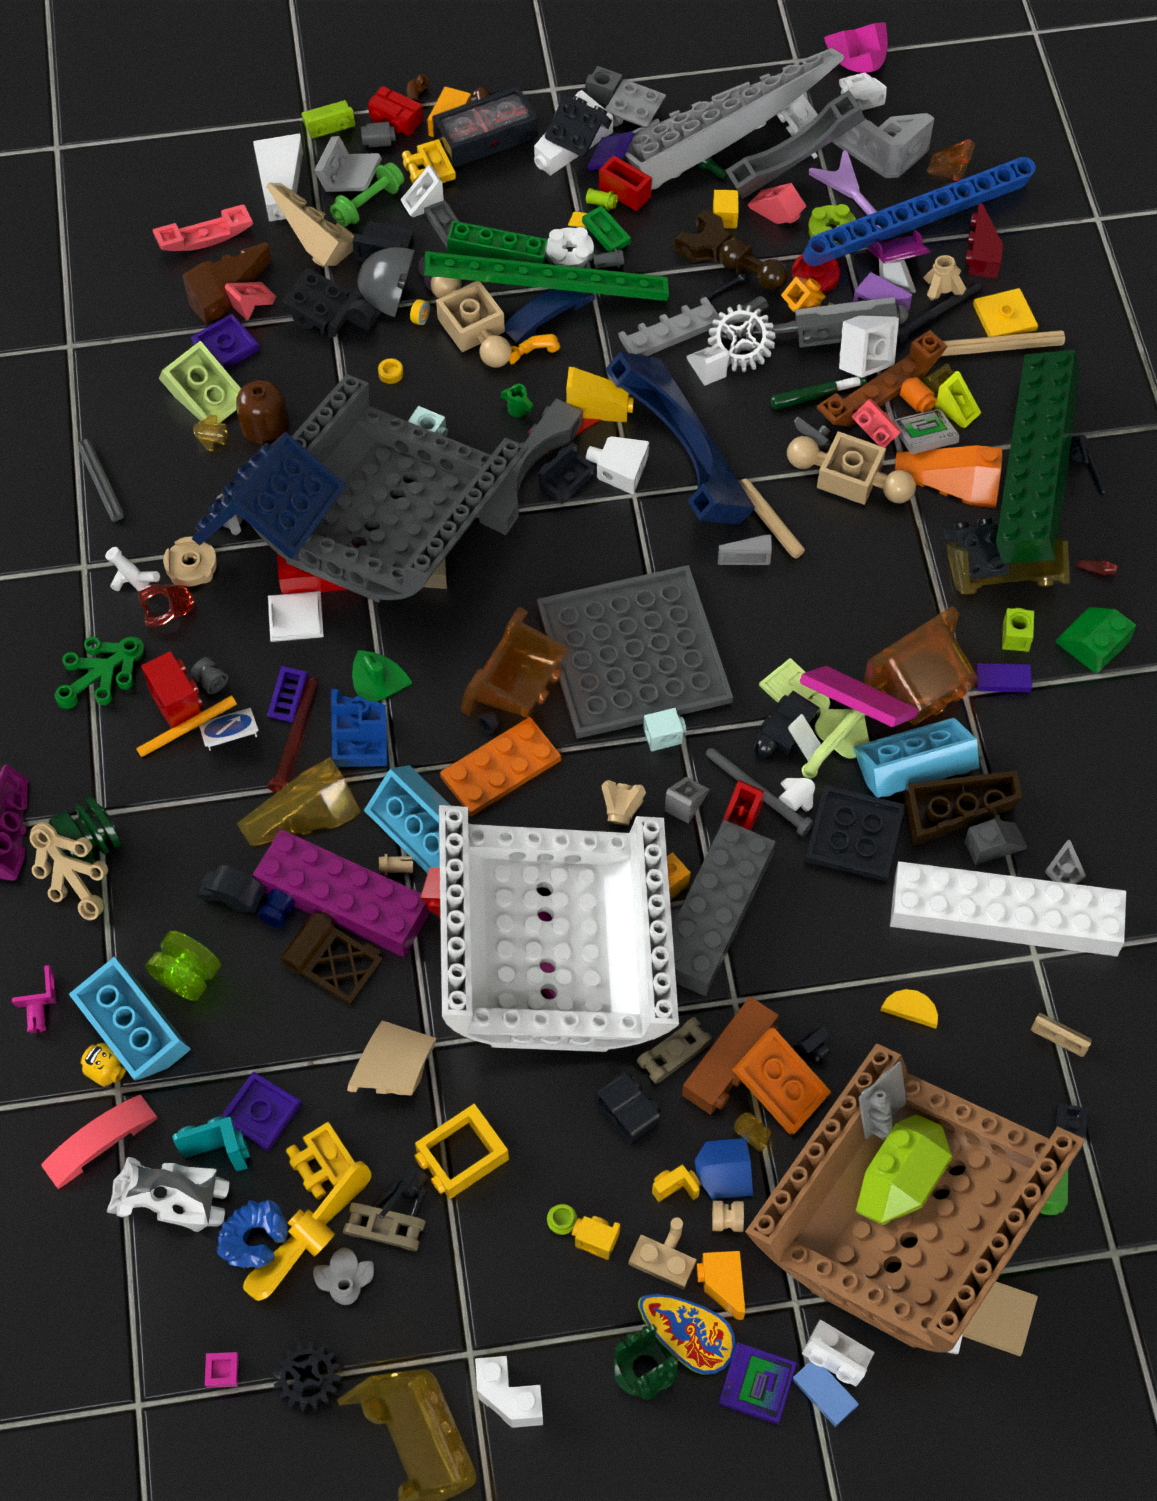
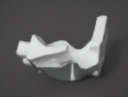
M128 1157L122 1172L114 1179L112 1198L107 1213L125 1217L131 1214L133 1208L146 1207L157 1213V1220L181 1225L199 1232L207 1226L218 1227L224 1222L225 1210L224 1208L211 1206L212 1198L224 1199L227 1196L230 1182L216 1177V1169L185 1167L175 1163L162 1164V1169H150L140 1165V1162L135 1158ZM156 1187H164L167 1190V1195L164 1198H156L153 1195ZM174 1205L183 1207V1214L175 1213L172 1207Z

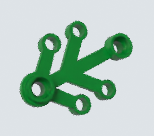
M89 637L84 642V647L88 654L97 655L101 652L112 653L113 655L108 659L80 658L74 652L66 653L62 661L67 670H92L70 686L62 685L56 690L55 699L58 706L63 709L73 708L78 702L77 694L99 678H101L100 687L94 692L96 702L100 705L109 704L112 700L110 691L114 668L122 662V672L116 676L118 687L123 690L131 688L134 683L132 678L134 662L138 661L144 653L143 642L137 637H126L119 643L100 642L96 637ZM91 644H97L96 647L89 648ZM75 659V662L67 663L69 660ZM124 678H128V679H129V680H128L127 682H125V683H122V682H121V680L124 679ZM65 693H69V695L65 697L62 696ZM101 694H107L105 698H99Z

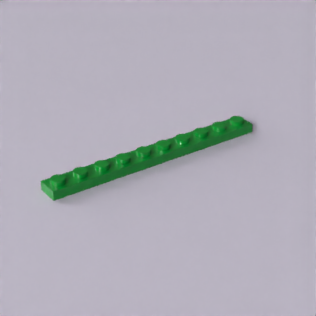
M425 251L424 276L667 301L669 296L668 277L428 251Z

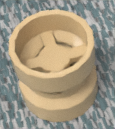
M713 1201L712 1231L722 1232L724 1229L731 1228L734 1232H743V1201H734L731 1205L724 1204L723 1201Z

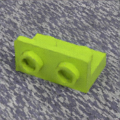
M346 100L301 113L302 120L311 139L355 126L353 109L348 107Z

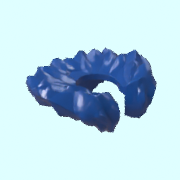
M248 1200L247 1205L234 1210L233 1216L228 1217L227 1221L222 1223V1230L218 1232L219 1245L216 1247L218 1249L217 1254L223 1260L229 1261V1265L241 1268L268 1266L269 1263L274 1261L275 1255L273 1250L269 1249L265 1244L248 1246L245 1243L248 1240L251 1229L255 1227L265 1229L268 1235L273 1238L275 1244L286 1241L288 1235L287 1219L283 1215L280 1206L270 1200L262 1201L261 1203Z

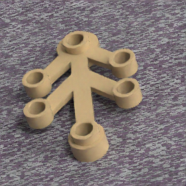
M41 822L36 824L30 833V842L37 849L35 864L32 866L33 875L38 879H44L51 873L52 868L47 861L49 853L54 860L51 887L48 889V897L54 902H60L67 896V888L63 885L65 876L81 899L78 905L79 914L87 920L96 919L104 909L103 900L89 892L76 871L89 875L92 879L98 881L107 875V865L102 861L90 864L64 855L60 849H67L73 851L78 857H84L92 850V844L87 838L82 837L76 841L58 835L55 828L48 823ZM79 844L82 845L85 848V850H82ZM95 868H98L101 874L98 873Z

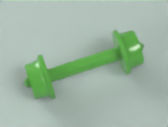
M391 162L384 166L379 165L376 167L375 172L378 181L350 201L343 195L337 196L336 202L330 207V212L335 221L344 227L351 223L357 224L360 220L357 211L358 207L383 188L391 194H396L399 191V186L404 183V176L400 169Z

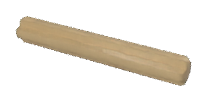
M742 479L739 483L754 504L755 512L791 557L799 558L805 552L804 547L749 480Z

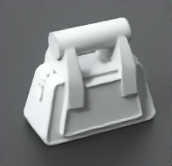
M866 72L839 79V84L842 88L841 95L849 90L861 110L885 104L887 87Z

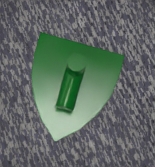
M358 650L353 662L352 678L354 689L359 697L371 702H380L413 684L403 669L391 659L375 652Z

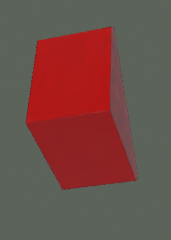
M739 780L723 820L751 830L762 810L765 791Z

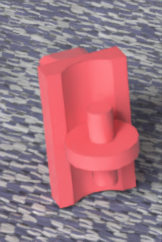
M871 398L851 416L878 446L884 448L902 432L888 417L889 415L886 412L884 413Z

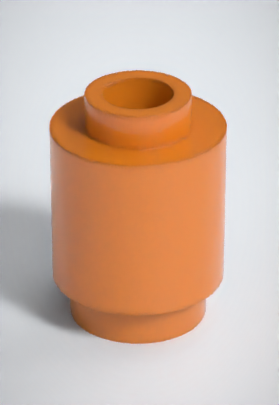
M918 377L908 378L902 383L900 396L916 412L930 411L936 405L935 393Z

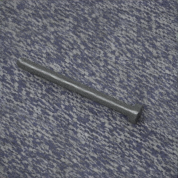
M709 748L707 750V757L737 781H744L765 791L763 801L798 828V834L804 837L809 833L815 823L811 818L807 817L804 819L715 749Z

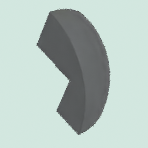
M398 247L383 249L369 256L362 264L357 277L358 287L363 297L376 309L390 316H396L415 250Z

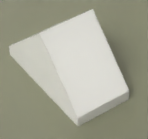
M428 165L401 198V202L411 217L423 214L425 207L444 200L442 181L434 168Z
M707 347L687 356L689 363L704 386L727 376V350L715 349L711 352V347Z

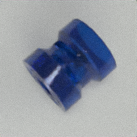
M272 889L267 896V904L260 908L257 915L266 924L275 928H282L286 921L285 915L287 912L292 911L296 902L288 894Z

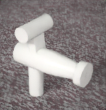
M112 547L107 551L106 559L114 563L118 569L110 585L113 590L120 591L123 583L130 582L138 591H143L150 582H158L160 580L159 572H141L131 561L121 555L122 552L117 547Z

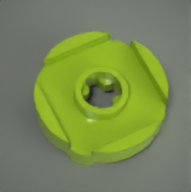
M844 204L817 207L813 209L809 219V236L813 237L832 229L828 225L833 224L838 227L854 221L856 218L850 212L849 207Z

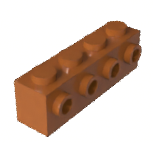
M749 996L684 1083L682 1096L710 1115H712L716 1108L721 1110L730 1097L728 1092L733 1085L738 1087L742 1082L732 1069L769 1028H775L779 1031L777 1026L779 1015Z

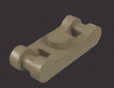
M696 1017L689 1019L683 1027L637 1059V1063L641 1068H646L649 1071V1077L655 1084L664 1080L713 1042V1037L700 1028L701 1023ZM690 1035L696 1040L691 1045L686 1041V1038ZM659 1058H661L665 1063L663 1066L660 1067L655 1062Z
M351 1203L349 1209L351 1216L349 1223H345L344 1234L398 1246L410 1251L418 1250L420 1242L417 1239L419 1232L424 1229L425 1220L389 1211L383 1219H380L379 1213L383 1209ZM363 1217H369L367 1227L360 1226ZM401 1225L408 1227L406 1237L398 1235Z

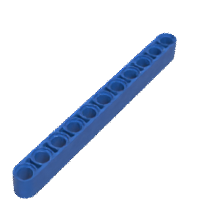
M1021 157L814 235L810 238L803 252V259L810 266H819L874 244V240L877 242L884 241L979 203L1020 189L1027 184L1035 172V163L1027 157Z

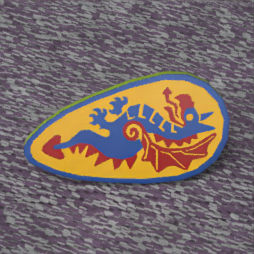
M653 1294L640 1298L638 1308L646 1325L655 1324L657 1327L655 1337L673 1356L676 1355L678 1360L690 1370L700 1374H715L725 1369L730 1363L736 1348L735 1335L730 1324L721 1315L704 1306L671 1295Z

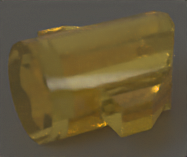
M209 415L193 427L194 435L207 451H214V443H226L227 425L217 423V415Z
M744 1113L738 1117L734 1125V1130L757 1151L761 1152L765 1149L772 1132L754 1115Z

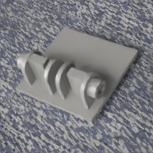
M623 79L605 110L613 115V126L621 125L626 120L647 128L665 99L666 94Z
M901 1062L895 1064L890 1070L885 1071L880 1079L871 1087L866 1088L859 1096L864 1137L866 1139L875 1134L882 1140H886L893 1129L892 1116L906 1105Z

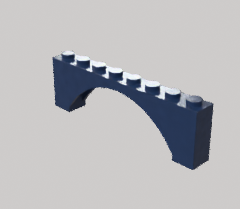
M620 351L607 366L606 371L616 387L622 388L637 398L662 419L687 450L694 464L698 481L697 491L690 497L688 503L700 521L740 525L755 509V506L662 360Z

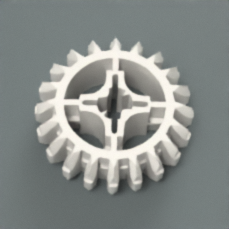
M740 304L735 312L729 307L727 309L728 315L720 312V320H713L715 328L709 329V334L712 337L708 338V344L713 345L710 351L712 352L715 349L727 350L721 342L724 333L732 341L731 349L727 350V367L732 364V371L735 372L737 367L741 366L742 372H746V366L750 365L755 370V362L757 361L763 365L765 363L763 356L770 357L771 351L769 349L775 347V343L772 341L775 339V332L771 331L773 323H767V315L760 317L761 310L759 308L752 313L750 305L746 307V311L742 310ZM738 322H745V323H744L743 325H741V326H734V325H733V324L738 323ZM754 326L762 334L761 343L756 342V338L751 335ZM741 351H751V353L739 355Z

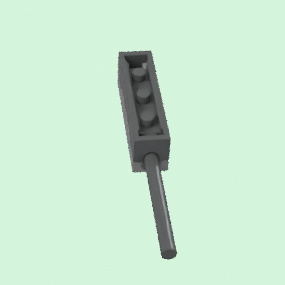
M894 297L796 309L795 321L774 324L771 331L775 332V334L797 332L799 347L840 343L843 321L857 316H887L899 318V323L902 324L908 319L909 312L903 305L896 307ZM753 327L751 335L753 337L762 336L759 329ZM723 333L721 341L730 340L728 335Z

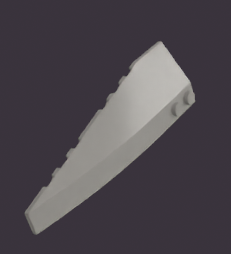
M830 48L803 59L802 65L783 67V72L770 77L768 73L761 76V81L750 85L749 82H746L712 96L711 102L699 101L692 104V109L684 113H680L679 110L672 112L667 120L660 122L659 119H655L650 122L647 128L641 126L632 131L634 137L623 161L651 176L652 189H656L662 183L680 176L685 170L730 146L771 119L844 60V56L835 49Z

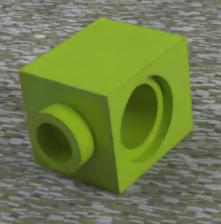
M1007 608L1003 621L1002 649L1029 652L1033 641L1034 611L1023 608Z

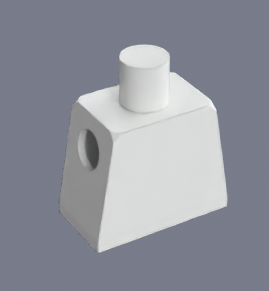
M611 436L607 438L603 449L589 446L586 460L597 464V478L634 495L649 457V442Z

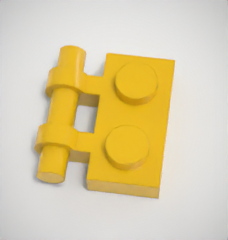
M439 139L418 145L417 154L411 155L410 151L402 153L403 165L410 172V179L413 184L428 165L434 168L442 183L456 179V173ZM423 164L425 168L419 170L418 165Z
M329 1122L303 1137L308 1147L300 1152L296 1145H292L286 1150L291 1159L289 1161L290 1165L294 1170L299 1171L304 1179V1187L308 1192L313 1193L316 1200L326 1195V1191L322 1186L323 1182L329 1179L332 1186L335 1187L347 1170L355 1163ZM314 1158L321 1167V1170L315 1174L308 1165V1162Z

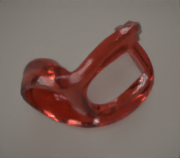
M154 584L143 588L138 595L140 605L146 612L144 620L148 627L161 626L173 617L185 616L194 606V598L191 592L182 585ZM155 594H164L170 603L169 611L162 616L152 617L151 610L145 600Z

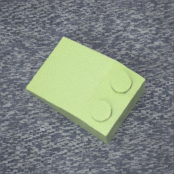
M201 341L163 369L159 376L160 381L172 395L210 430L214 429L237 410L236 397L241 388Z

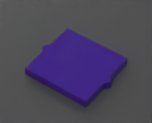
M632 131L622 134L616 133L615 135L601 138L589 162L588 169H600L613 155L623 160L634 137V133Z

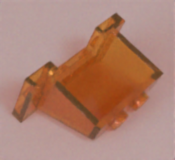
M953 606L868 660L864 684L875 689L880 688L885 694L919 709L916 718L909 720L913 726L932 714H939L951 701H959L969 689L977 684L978 676L953 636L959 617V612Z
M518 607L505 628L503 639L483 670L480 668L477 670L465 689L460 712L470 716L476 705L482 703L528 718L537 703L540 705L544 703L549 694L547 687L550 682L555 684L562 673V670L559 668L566 657L568 648L525 624L528 611Z

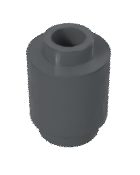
M389 122L366 124L367 126L361 127L363 146L369 145V148L391 146V141H395L394 126H389Z

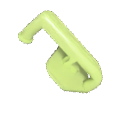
M855 709L826 710L814 726L817 736L824 742L816 749L808 763L802 767V774L808 779L816 777L818 768L833 750L845 758H856L853 746L869 742L865 714Z

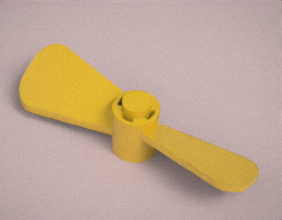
M358 1161L347 1170L314 1213L310 1209L305 1213L299 1209L288 1221V1224L291 1226L288 1232L292 1236L274 1251L275 1257L273 1262L269 1263L268 1266L256 1268L247 1276L243 1289L248 1295L257 1301L267 1298L273 1293L305 1249L313 1256H316L332 1239L335 1233L326 1224L364 1190L371 1179V1171L364 1162Z

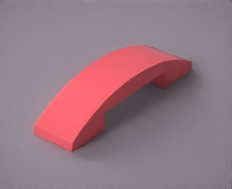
M243 204L221 210L222 217L180 229H178L176 223L153 229V234L161 250L190 251L224 242L249 228L253 221Z
M141 1095L133 1097L85 1125L61 1144L41 1166L57 1189H60L81 1174L84 1165L129 1133L134 1136L158 1118Z

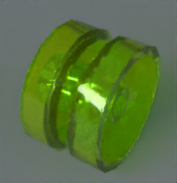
M169 931L160 943L162 952H154L145 967L154 979L170 991L188 1000L197 1001L207 988L204 980H211L221 967L220 961L212 952L196 940L177 931Z

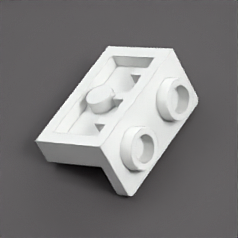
M821 1319L802 1352L816 1366L828 1369L836 1374L839 1380L852 1384L855 1387L865 1376L866 1368L875 1353Z

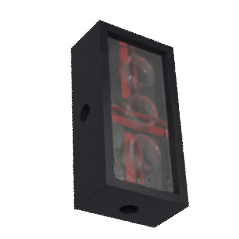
M519 86L432 116L434 137L436 140L439 139L453 168L538 138V117Z

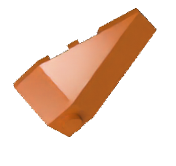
M975 445L932 449L916 454H911L909 451L897 452L895 471H906L912 475L916 485L940 490L939 494L948 496V494L956 496L968 505L996 508L1002 466V448Z

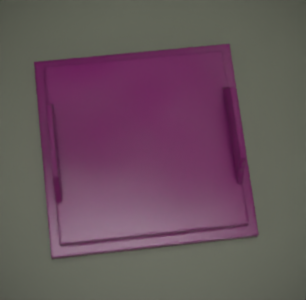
M914 230L913 236L909 235L881 243L874 240V244L867 247V250L884 264L930 253V250L923 245L921 234Z

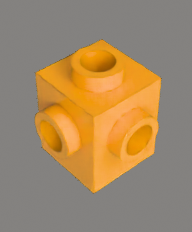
M797 276L781 294L793 312L796 309L819 307L822 300L826 297L819 290L821 288L820 284L814 279H804Z

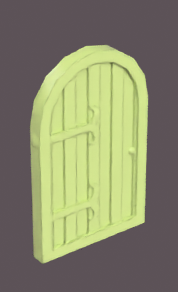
M791 658L759 683V686L777 703L784 695L788 696L792 691H795L820 707L819 718L829 709V697L800 683L802 673L806 672Z

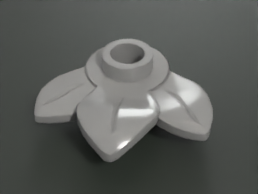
M343 1247L333 1254L330 1265L315 1266L313 1276L319 1289L330 1292L333 1300L339 1304L349 1305L356 1301L361 1288L371 1282L374 1276V1265L372 1261L358 1263L354 1252ZM349 1286L348 1289L341 1290L342 1287Z

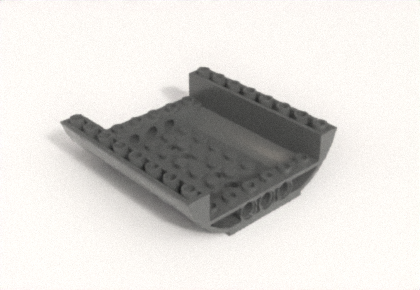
M346 374L292 436L293 439L346 484L297 555L292 559L255 528L254 530L275 552L286 559V563L378 603L381 599H404L422 589L523 457L528 446L504 438L492 455L369 406V383ZM412 480L415 482L408 484L405 481ZM401 496V498L393 499L392 497ZM376 528L378 530L367 531L366 529ZM355 544H362V545H364V546H360V547L356 548V547H354L353 545H355Z

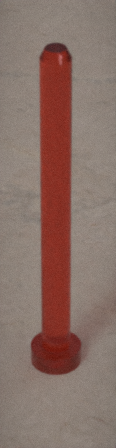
M315 678L307 680L276 777L269 782L268 788L274 793L285 794L287 792L288 784L286 779L318 684Z

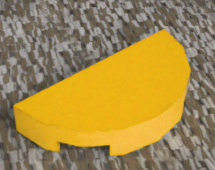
M905 989L894 992L886 998L880 1010L935 1029L937 1027L938 1013L935 1004L928 996L916 990Z

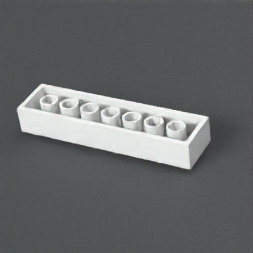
M898 861L894 876L890 927L1118 956L1124 944L1126 891Z

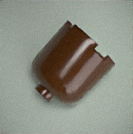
M255 380L247 383L240 389L236 397V408L239 427L247 440L256 444H264V441L273 439L276 441L283 433L287 432L289 416L284 396L279 387L272 382Z

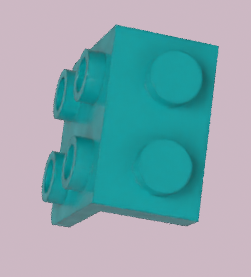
M215 1117L205 1125L198 1127L187 1126L181 1128L178 1133L172 1136L182 1158H188L225 1146L236 1172L248 1168L245 1158L250 1157L249 1149L241 1130H236L231 1117Z

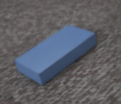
M811 1361L792 1378L794 1383L834 1427L839 1425L859 1405L826 1368L816 1366Z

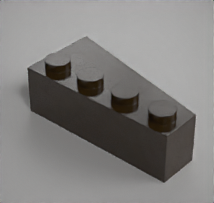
M1017 771L907 784L903 798L913 847L1016 808L1022 798Z

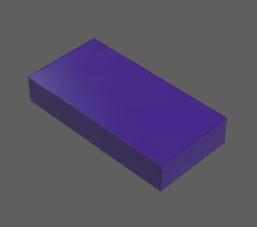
M976 664L977 691L1031 693L1030 665Z

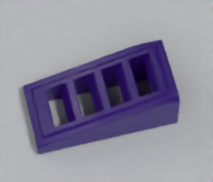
M281 665L267 714L268 718L294 724L309 680L307 671ZM291 679L299 682L298 685L286 683V681ZM284 688L296 691L295 695L283 692ZM280 698L293 700V703L288 704L279 701ZM277 707L289 709L290 714L276 712Z

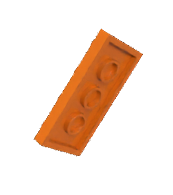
M529 717L442 770L440 777L461 805L468 807V814L472 817L560 762L561 755L532 718Z

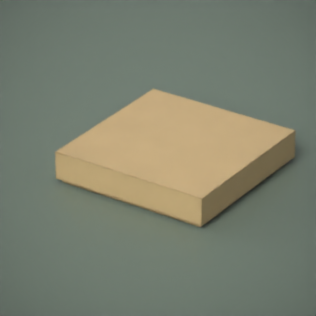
M995 1282L962 1336L1021 1356L1038 1296Z

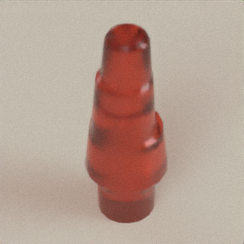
M1102 560L1077 561V567L1084 568L1085 570L1102 575H1116L1117 564H1111L1108 561Z

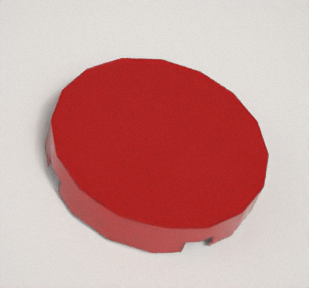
M802 254L796 258L792 266V280L796 276L804 279L812 278L820 284L821 288L819 290L822 293L829 292L837 286L840 280L839 264L834 259L819 266H810L804 261Z

